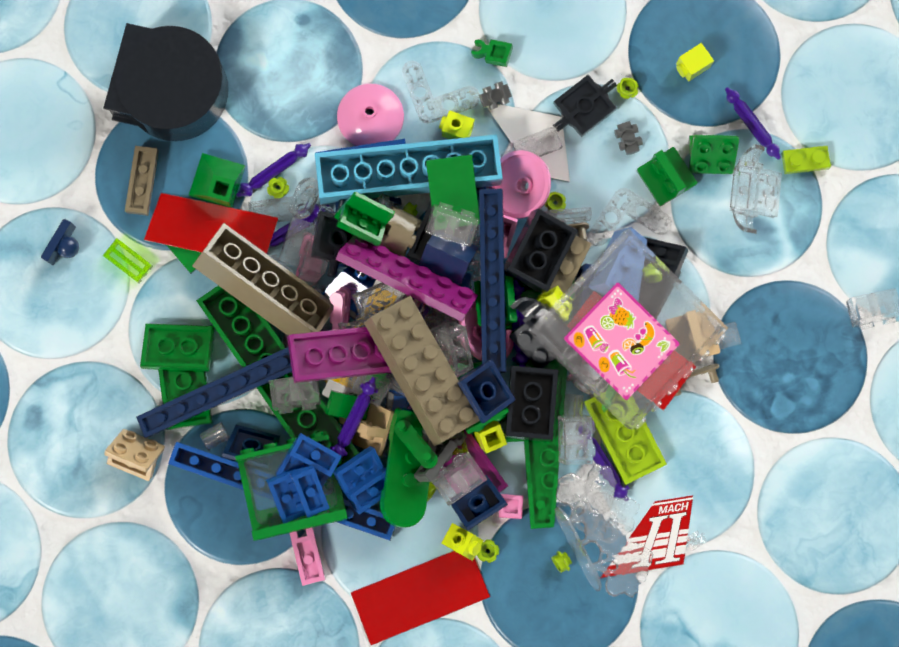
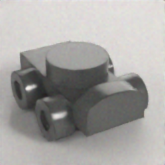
M501 81L494 84L495 89H491V86L483 88V93L479 95L483 108L488 106L490 110L498 107L497 102L499 101L501 105L509 103V97H512L508 84L503 85Z
M630 121L618 124V129L614 130L616 138H621V142L618 143L620 151L625 150L626 155L639 152L638 146L643 145L640 136L635 138L634 133L639 132L637 124L631 125Z

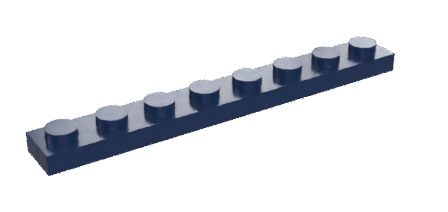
M480 189L482 364L492 359L498 371L506 373L503 189Z
M289 347L136 416L144 438L151 437L291 373Z

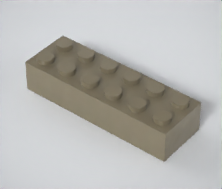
M223 223L192 265V267L286 335L320 332L334 308L329 299L225 223Z
M411 296L371 316L364 322L433 446L444 442L480 421L460 388L458 378Z

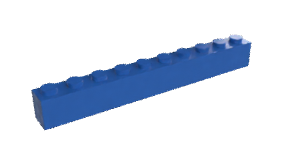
M179 442L175 443L168 464L244 490L237 462ZM248 467L253 494L273 500L266 479L274 477V475ZM344 500L348 519L338 521L337 523L391 541L395 526L389 524L381 512L368 508L361 514H358L350 501Z

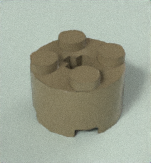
M391 206L390 209L395 211V214L386 224L382 242L378 246H384L390 252L405 257L407 249L412 248L417 236L413 235V233L419 229L422 220Z

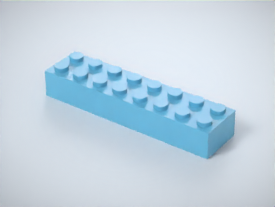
M497 134L315 153L320 204L337 203L339 200L345 201L353 192L363 194L370 199L430 193L426 160L472 154L476 188L499 186L503 177Z

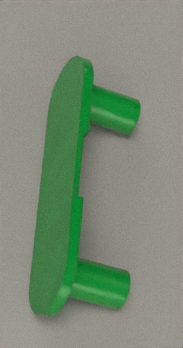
M406 420L397 422L394 428L396 435L419 463L426 469L435 467L438 462L437 455L410 422Z

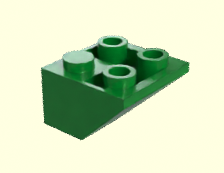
M202 153L189 196L232 208L246 166Z

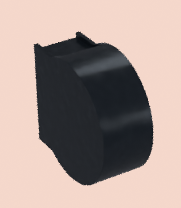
M126 23L103 109L109 110L112 114L111 120L138 126L147 134L166 141L192 139L209 130L222 115L228 99L227 76L212 45L200 34L184 27L161 26L152 29Z

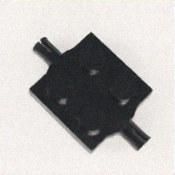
M586 75L553 102L562 115V118L553 124L554 129L560 132L565 126L569 125L583 137L616 111V106L611 102L607 94L617 87L616 82L610 79V81L601 86L595 83L589 75Z
M346 200L338 201V210L346 202ZM319 211L311 257L329 262L327 276L337 277L338 265L344 264L336 260L338 252L354 235L337 227L338 219L334 218L335 213Z

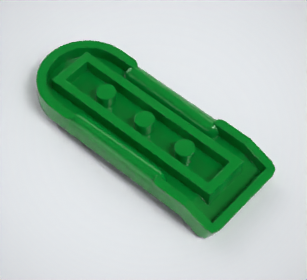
M398 407L394 412L390 426V445L384 489L381 491L380 509L383 517L389 524L405 528L416 525L423 518L427 506L430 482H419L414 477L421 464L396 435L394 430L396 423L401 420L410 422L420 436H422L423 427L412 409Z

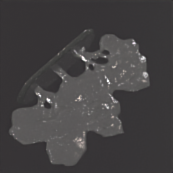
M594 464L588 473L587 480L572 472L559 478L558 483L560 486L557 489L556 498L560 502L569 505L572 512L569 518L561 508L557 507L555 508L556 518L586 578L592 587L599 592L602 589V584L596 570L601 571L607 575L605 587L609 595L616 597L624 593L633 598L634 594L638 593V585L646 581L648 567L651 565L653 553L643 544L632 543L626 539V533L631 532L634 528L635 521L633 517L638 513L640 504L629 497L620 499L613 497L617 482L612 469L605 465L602 467ZM581 507L583 511L577 514L576 510ZM572 523L584 524L585 539L580 540ZM590 542L595 543L600 549V557L594 563L591 562L584 548ZM603 554H607V559L602 560ZM606 562L615 563L616 569H607V566H602V564ZM614 573L616 577L611 578L609 574Z

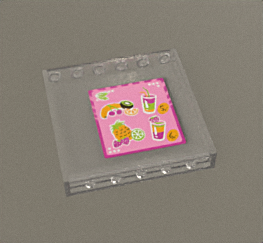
M628 229L597 258L528 332L627 429L633 430L634 428L638 429L646 421L645 416L650 411L654 412L662 404L660 400L666 394L670 395L677 389L678 385L676 383L682 377L685 379L693 372L694 368L692 366L698 360L701 362L709 355L710 351L708 349L713 344H719L725 338L724 332L728 327Z

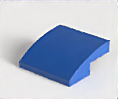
M300 433L275 474L279 475L295 469L314 466L323 488L328 477H331L342 456Z
M369 446L333 472L340 487L358 514H361L380 501L381 491L384 489L386 468L383 467L375 448Z
M314 466L295 469L266 479L283 524L303 515L309 518L329 509Z

